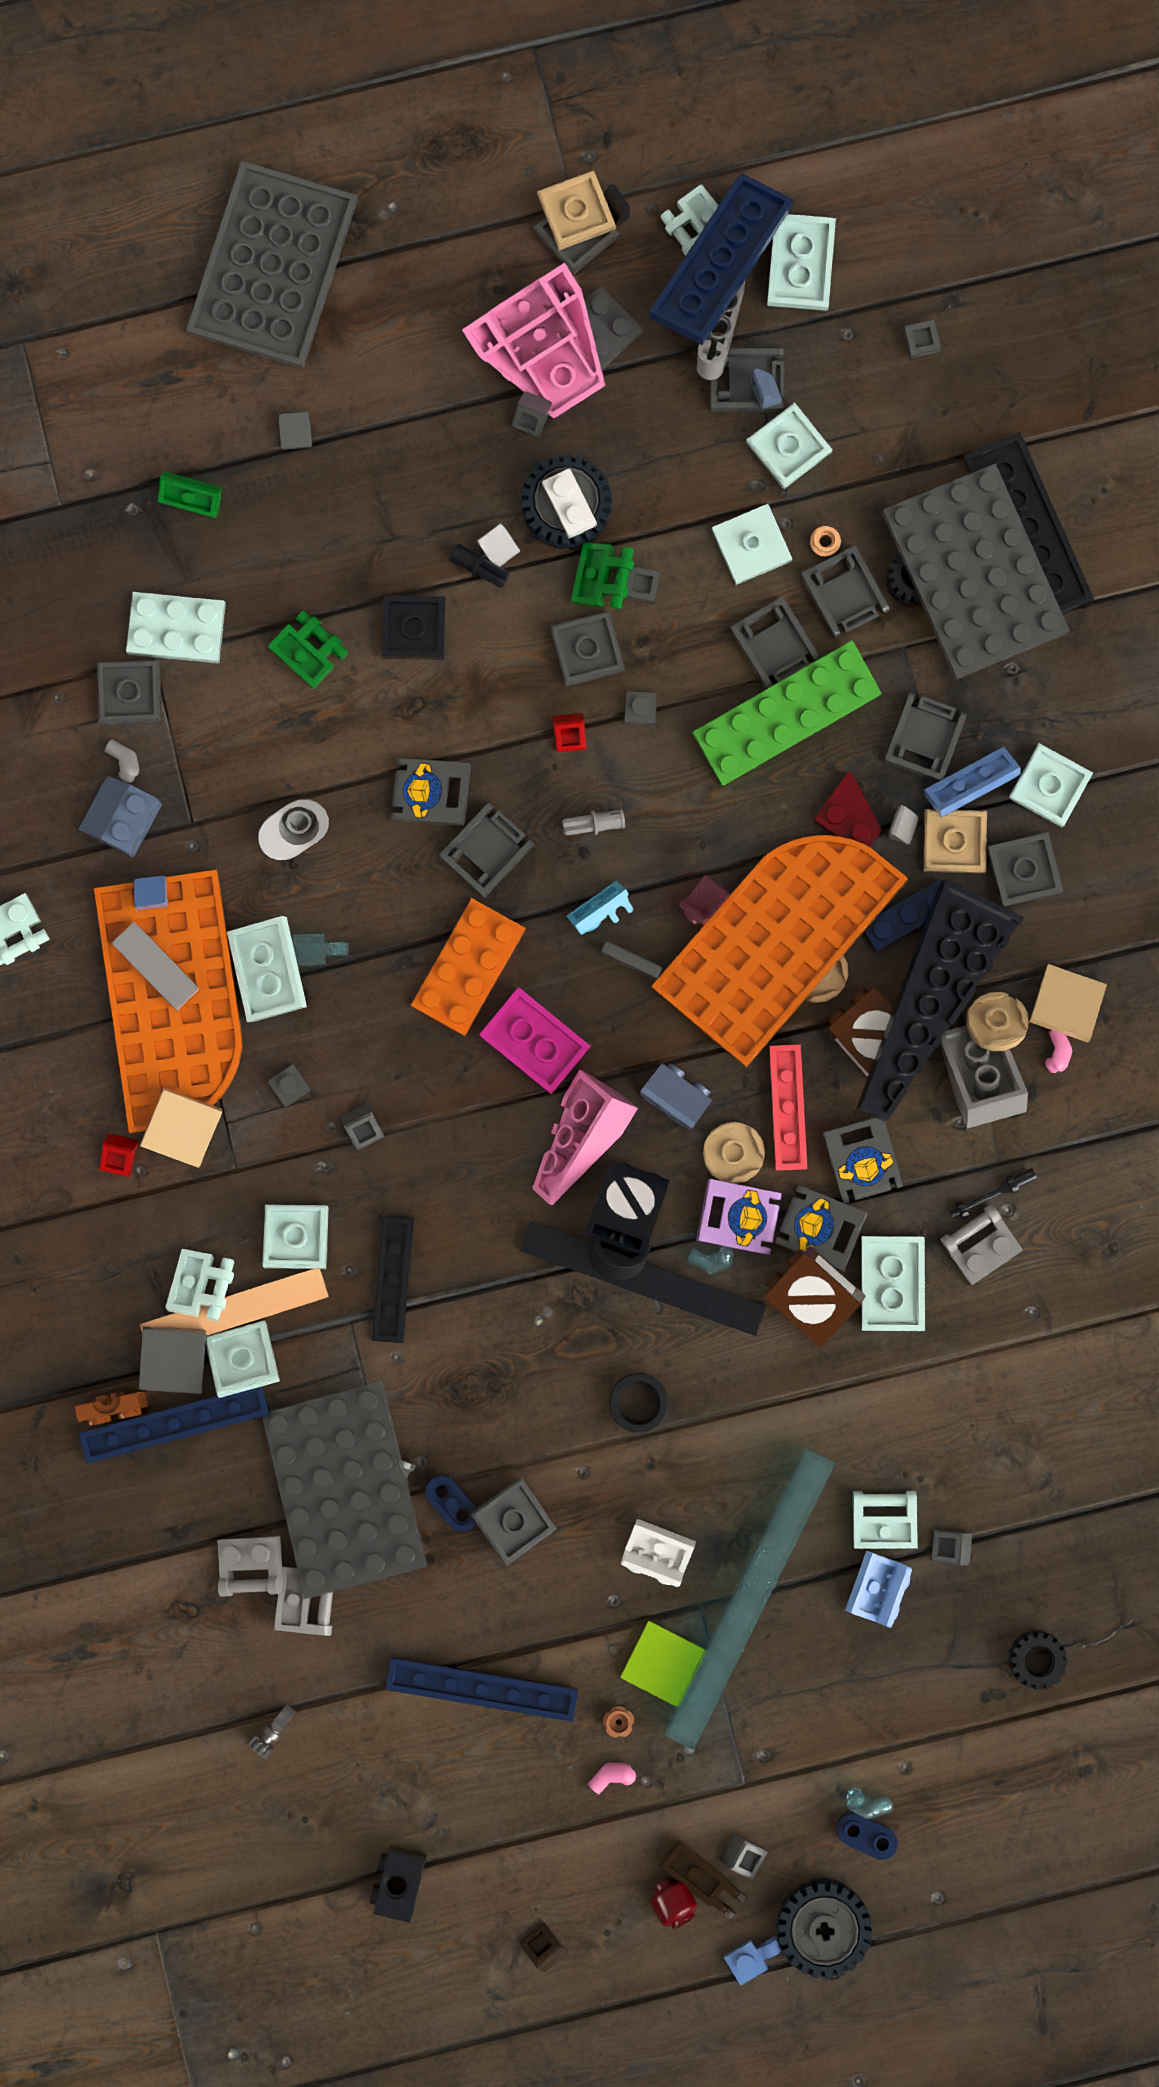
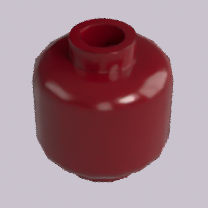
M671 1878L654 1887L656 1894L652 1896L650 1904L663 1926H672L674 1930L695 1918L693 1912L697 1909V1902L683 1882L677 1881L673 1883Z

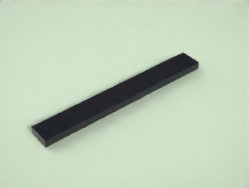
M534 1222L530 1223L520 1250L521 1252L745 1333L757 1335L766 1309L764 1305L645 1263L644 1268L637 1276L628 1280L606 1278L598 1273L589 1261V1242ZM601 1247L604 1253L612 1259L618 1261H630L633 1259Z

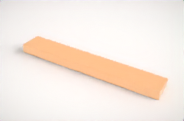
M311 1269L225 1297L224 1299L227 1300L225 1310H221L218 1321L207 1319L209 1307L201 1305L198 1317L174 1313L142 1323L140 1328L142 1332L143 1326L206 1330V1336L328 1298L329 1295L321 1269Z

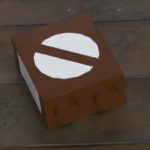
M876 987L870 992L866 988L860 991L851 999L855 1004L847 1012L841 1008L828 1019L831 1026L826 1030L867 1078L893 1011L892 1005Z
M809 1246L804 1252L798 1249L786 1262L790 1267L783 1275L778 1271L769 1280L766 1286L770 1289L764 1298L821 1348L862 1304L866 1295L814 1248Z

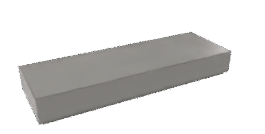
M135 922L112 942L177 1011L200 990Z

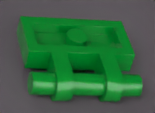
M583 543L571 602L575 605L603 608L605 596H611L609 607L621 610L623 599L627 598L629 590L626 584L629 572L633 571L634 561H632L634 549L622 547L620 558L614 557L616 548L612 545ZM611 569L617 570L614 584H608Z
M303 610L296 617V620L303 627L297 632L288 624L268 645V648L314 690L335 668L327 657L333 653L340 660H343L349 651L341 644L342 640L336 635L332 636L321 626L322 622L315 616L311 617ZM311 635H314L323 644L319 650L307 641Z

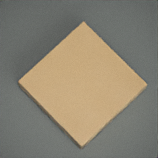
M594 170L537 191L538 199L558 250L616 229L615 222Z
M925 809L923 872L986 873L987 811L954 810L941 818L935 809Z
M1048 964L1029 1022L1088 1043L1093 1033L1107 984Z
M163 1087L140 1146L199 1168L222 1114V1109Z

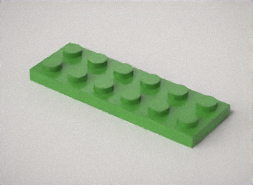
M850 640L691 733L720 785L724 786L882 695L855 643L853 640Z

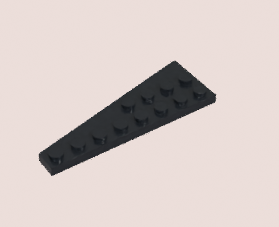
M947 879L940 882L856 1109L882 1121L889 1120L908 1092L907 1088L916 1075L921 1073L925 1067L924 1063L930 1054L942 1042L941 1038L949 1026L954 1024L977 990L975 988L985 973L989 972L994 965L993 961L1002 948H1005L1009 943L1010 936L1016 927L1022 923L1023 916Z

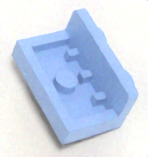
M866 1551L845 1611L891 1628L898 1616L899 1605L904 1591L910 1583L912 1568L898 1561Z

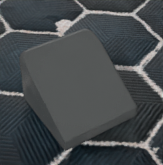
M525 391L517 404L511 427L540 438L552 402Z
M309 412L278 414L282 450L312 448Z
M364 1104L341 1116L343 1126L356 1150L384 1137L368 1104Z
M934 1530L931 1561L969 1565L972 1534Z
M733 1833L719 1860L729 1869L753 1880L768 1851L743 1836Z

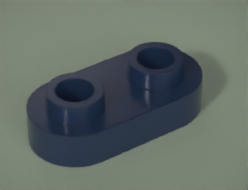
M439 1475L431 1479L426 1487V1497L432 1506L454 1530L464 1532L473 1528L476 1523L469 1513L476 1509L474 1503L452 1478ZM444 1485L447 1487L448 1494L445 1497L437 1495L436 1488L438 1486ZM465 1509L469 1514L468 1519L465 1521L459 1520L457 1518V1511Z
M856 1812L845 1813L837 1821L836 1831L844 1844L879 1860L888 1859L895 1854L898 1840L894 1832L887 1826ZM850 1825H857L859 1827L856 1835H849L847 1833ZM881 1838H885L888 1841L884 1849H879L876 1846L877 1841Z

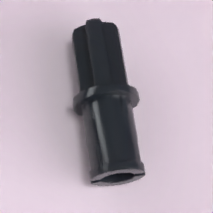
M458 543L450 555V562H454L472 572L473 577L479 576L498 587H503L508 581L509 572L488 561L487 556L484 554L479 556Z

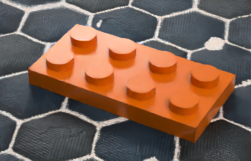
M471 898L413 1000L411 1007L457 1033L466 1036L526 928Z

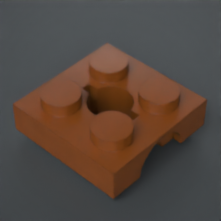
M121 1391L111 1393L110 1395L98 1396L95 1398L96 1402L75 1406L78 1422L87 1420V1425L92 1426L110 1422V1415L117 1413L119 1419L142 1415L141 1408L149 1407L146 1391L128 1395Z

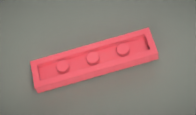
M801 1044L769 1046L775 1171L806 1170L807 1154Z

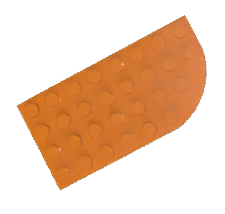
M816 835L785 843L761 859L651 987L747 1068L904 886L908 878L872 848L852 839L840 836Z
M217 869L166 877L169 907L137 910L134 903V882L94 888L130 1134L146 1131L163 1087L214 1106L230 1086L240 1063L243 1038ZM133 922L200 989L178 1011L112 944Z

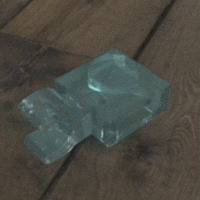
M325 934L293 935V948L298 967L325 966L326 956H348V943L346 942L326 943Z

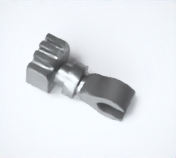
M286 1705L269 1726H264L262 1729L264 1733L260 1735L255 1732L247 1742V1745L263 1759H267L275 1749L271 1743L273 1740L275 1742L278 1741L280 1738L279 1733L293 1718L296 1711Z

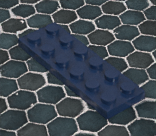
M740 172L650 309L649 318L703 346L793 207L794 199Z

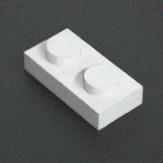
M570 468L542 481L548 498L569 539L597 526V522Z

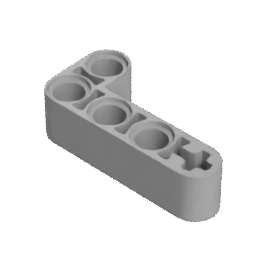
M745 281L728 305L730 308L725 310L703 346L699 344L697 372L702 378L713 380L721 376L724 371L744 294ZM713 332H721L723 334L715 335ZM710 352L715 353L713 360H709Z

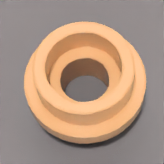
M830 526L817 528L810 538L811 549L821 557L834 555L841 544L839 533ZM821 538H828L831 544L828 547H823L819 540Z

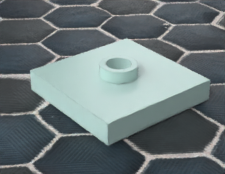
M793 403L746 440L749 447L783 489L832 453V448L796 403Z
M769 504L712 527L713 535L735 585L792 562L791 554Z
M1038 743L1008 798L1063 828L1093 772Z
M265 1205L263 1268L326 1269L329 1207L327 1205Z
M265 1320L206 1336L207 1352L216 1393L219 1398L280 1381Z

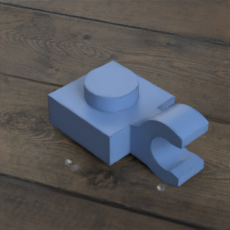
M776 1936L767 1939L757 1947L752 1939L726 1953L724 1959L741 1986L766 1971L768 1966L764 1960L779 1954L782 1949Z

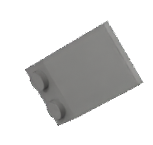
M966 1025L947 1030L941 1038L940 1047L956 1102L966 1127L971 1128L1026 1112L1028 1092L1010 1049L1006 1051H991L981 1048L972 1041L967 1032Z

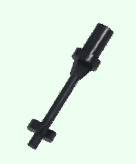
M1031 1168L1015 1177L1011 1175L1006 1177V1181L998 1189L966 1205L961 1200L956 1202L957 1209L950 1212L951 1217L954 1218L961 1215L964 1220L969 1217L968 1210L1000 1194L1012 1192L1014 1195L1018 1193L1019 1188L1037 1180L1034 1170Z

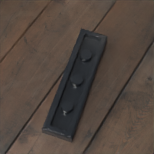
M383 1216L372 1341L404 1343L414 1218Z

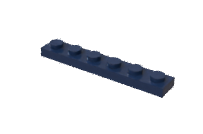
M261 1386L221 1398L218 1396L82 1432L79 1433L86 1464L269 1415L270 1411L264 1388Z
M391 1657L386 1690L571 1722L574 1719L578 1695L577 1688Z

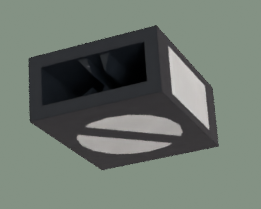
M611 1160L584 1235L644 1256L670 1180L656 1173H648L634 1168L627 1163Z

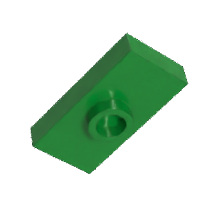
M163 471L160 476L157 502L216 518L219 513L222 487Z

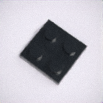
M383 595L382 658L444 660L445 597Z

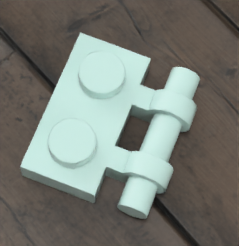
M702 184L677 201V207L682 212L679 216L675 218L670 210L665 211L660 216L666 225L665 230L670 236L676 237L683 248L681 250L685 255H687L718 207ZM688 223L698 233L693 239L683 228Z
M26 893L0 906V965L4 963L8 965L15 961V957L29 950L33 952L40 948V944L50 940L45 929L33 934L30 927L40 923L41 920ZM22 933L24 939L9 947L6 940Z
M182 1249L165 1307L167 1311L198 1317L202 1305L209 1307L206 1318L211 1321H218L221 1310H225L227 1300L224 1298L228 1284H231L233 1281L234 1273L232 1269L234 1261L222 1258L220 1268L212 1267L214 1260L212 1254ZM208 1279L216 1280L213 1295L204 1294Z

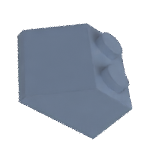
M107 776L78 830L134 858L162 803L158 798L128 783Z
M670 1063L666 1067L661 1064L642 1088L639 1096L690 1132L712 1102V1099L708 1097L710 1091L696 1081L693 1085L683 1079L685 1073L675 1065Z

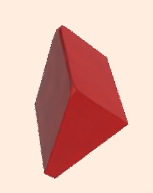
M583 713L552 717L556 752L587 749Z
M109 1133L103 1142L99 1170L129 1177L138 1140Z

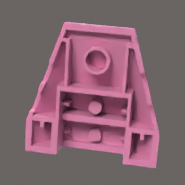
M566 263L546 273L462 329L478 356L497 369L504 378L511 381L523 392H530L551 401L552 406L549 415L553 418L605 386L582 289Z

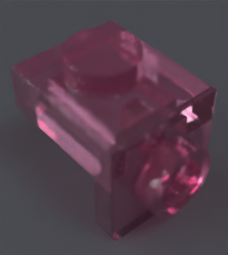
M705 875L688 898L681 900L678 905L684 909L682 914L694 924H706L731 893L711 876Z

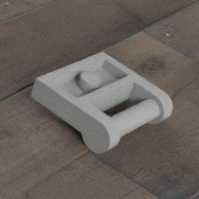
M992 1204L983 1209L984 1213L950 1236L946 1234L940 1238L942 1245L970 1286L1023 1251ZM992 1223L996 1230L961 1254L957 1246Z
M280 1536L217 1540L220 1574L218 1593L220 1596H232L233 1593L268 1591L269 1594L282 1593L283 1572ZM268 1569L269 1571L268 1579L234 1580L233 1571Z
M282 1566L283 1591L281 1594H278L274 1630L331 1636L332 1625L329 1624L333 1592L320 1596L317 1623H308L310 1598L304 1599L297 1567Z

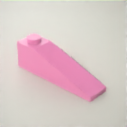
M583 1070L578 1071L563 1097L561 1106L565 1108L560 1123H554L551 1132L555 1135L550 1151L544 1153L532 1188L551 1205L623 1134L638 1109L621 1093Z

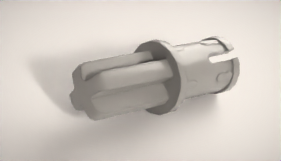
M623 809L597 813L592 810L591 815L566 818L562 823L565 835L594 832V835H598L600 831L625 828Z

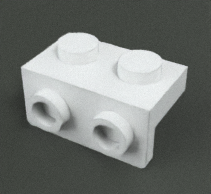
M637 1519L625 1547L621 1565L634 1573H643L654 1577L662 1584L679 1587L696 1541Z

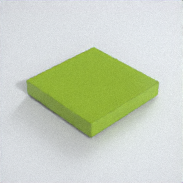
M648 1620L620 1678L677 1707L705 1648Z

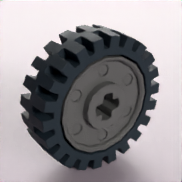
M564 454V457L561 458L557 455L551 457L549 461H542L538 468L535 467L531 471L522 490L521 507L527 527L538 540H543L544 544L548 546L554 545L557 549H563V547L576 549V546L581 545L582 547L583 543H588L591 540L594 541L599 533L603 532L611 514L612 495L608 480L604 477L600 468L597 469L591 461H584L583 457L577 456L573 458L571 455ZM569 468L597 522V526L570 539L542 485L543 480Z
M813 1879L809 1880V1883L798 1885L797 1889L792 1890L787 1895V1899L782 1902L777 1916V1937L785 1957L800 1972L805 1975L809 1974L813 1978L819 1979V1977H824L825 1979H833V1976L838 1975V1977H841L848 1970L852 1971L856 1968V1964L864 1959L865 1953L870 1947V1939L872 1938L871 1920L864 1902L850 1887L836 1880ZM827 1922L828 1926L832 1928V1930L827 1929V1935H821L820 1931L816 1930V1928H821L820 1923Z

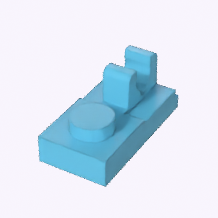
M616 880L568 914L567 918L582 935L585 932L596 929L607 916L614 923L618 922L619 919L615 911L619 906H623L628 913L633 911V907L627 898L629 893Z

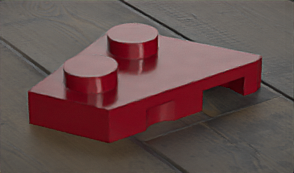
M849 771L813 820L834 836L852 839L868 847L873 844L882 831L853 774Z

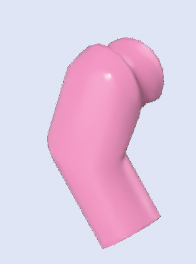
M1052 1030L1048 1034L1055 1050L1052 1057L1046 1059L1045 1066L1049 1072L1056 1073L1058 1071L1062 1072L1067 1068L1072 1055V1047L1065 1034Z
M609 1762L597 1772L588 1783V1786L597 1794H600L610 1782L623 1783L624 1785L632 1784L635 1781L636 1773L625 1762Z

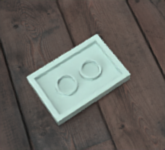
M793 214L786 216L772 240L767 306L828 311L836 218Z
M133 592L126 653L137 656L219 663L225 601Z
M286 916L276 917L227 932L247 1022H255L307 1007Z
M861 1236V1291L866 1295L861 1304V1331H925L924 1237Z

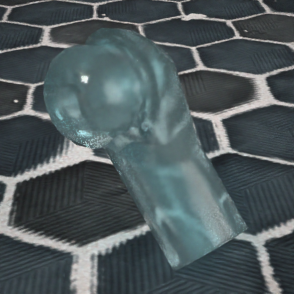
M723 1246L720 1247L718 1252L708 1256L693 1248L686 1262L707 1273L713 1274L725 1270L733 1264L734 1251L730 1247Z
M852 1789L847 1793L846 1804L848 1808L865 1819H872L894 1811L889 1796L871 1801L864 1796L860 1789Z

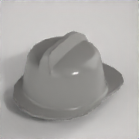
M299 799L289 802L262 823L258 834L259 845L262 851L270 858L276 860L291 859L325 836L329 827V817L326 810L313 800Z

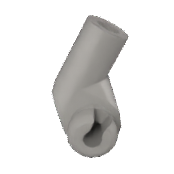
M111 739L105 748V752L119 760V778L126 783L133 782L135 776L139 773L136 753L116 740Z

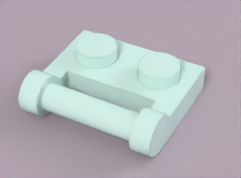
M916 1490L906 1491V1494H863V1491L852 1492L854 1549L918 1548ZM906 1506V1516H863V1507Z

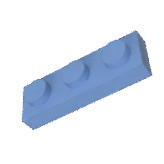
M1002 747L924 789L925 797L942 818L1021 775V769L1006 748Z

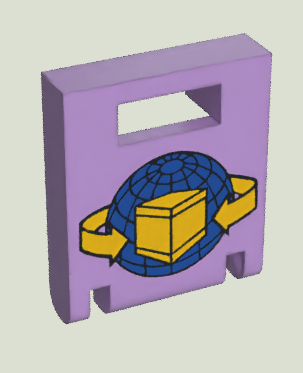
M708 1179L696 1241L770 1255V1248L760 1246L761 1241L773 1243L779 1206L769 1204V1199L781 1200L782 1194ZM713 1197L724 1198L719 1228L708 1226Z

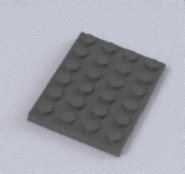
M241 160L186 329L187 334L304 369L356 208L358 196Z
M996 463L883 509L882 515L955 680L1066 635L1070 631Z
M382 1381L269 1412V1415L262 1416L304 1599L427 1567Z

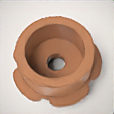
M622 1706L613 1707L603 1718L606 1732L614 1738L628 1736L632 1732V1725L634 1724L633 1714L630 1711H626ZM617 1719L622 1721L621 1725L616 1724Z

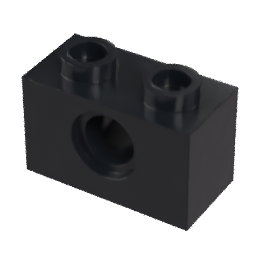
M391 1845L388 1854L381 1853L377 1872L383 1873L380 1885L374 1884L370 1898V1904H375L373 1914L411 1923L427 1854ZM393 1876H400L405 1880L406 1887L399 1891L394 1890L389 1885V1879Z

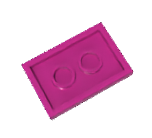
M519 987L479 1034L482 1039L551 1095L591 1047Z

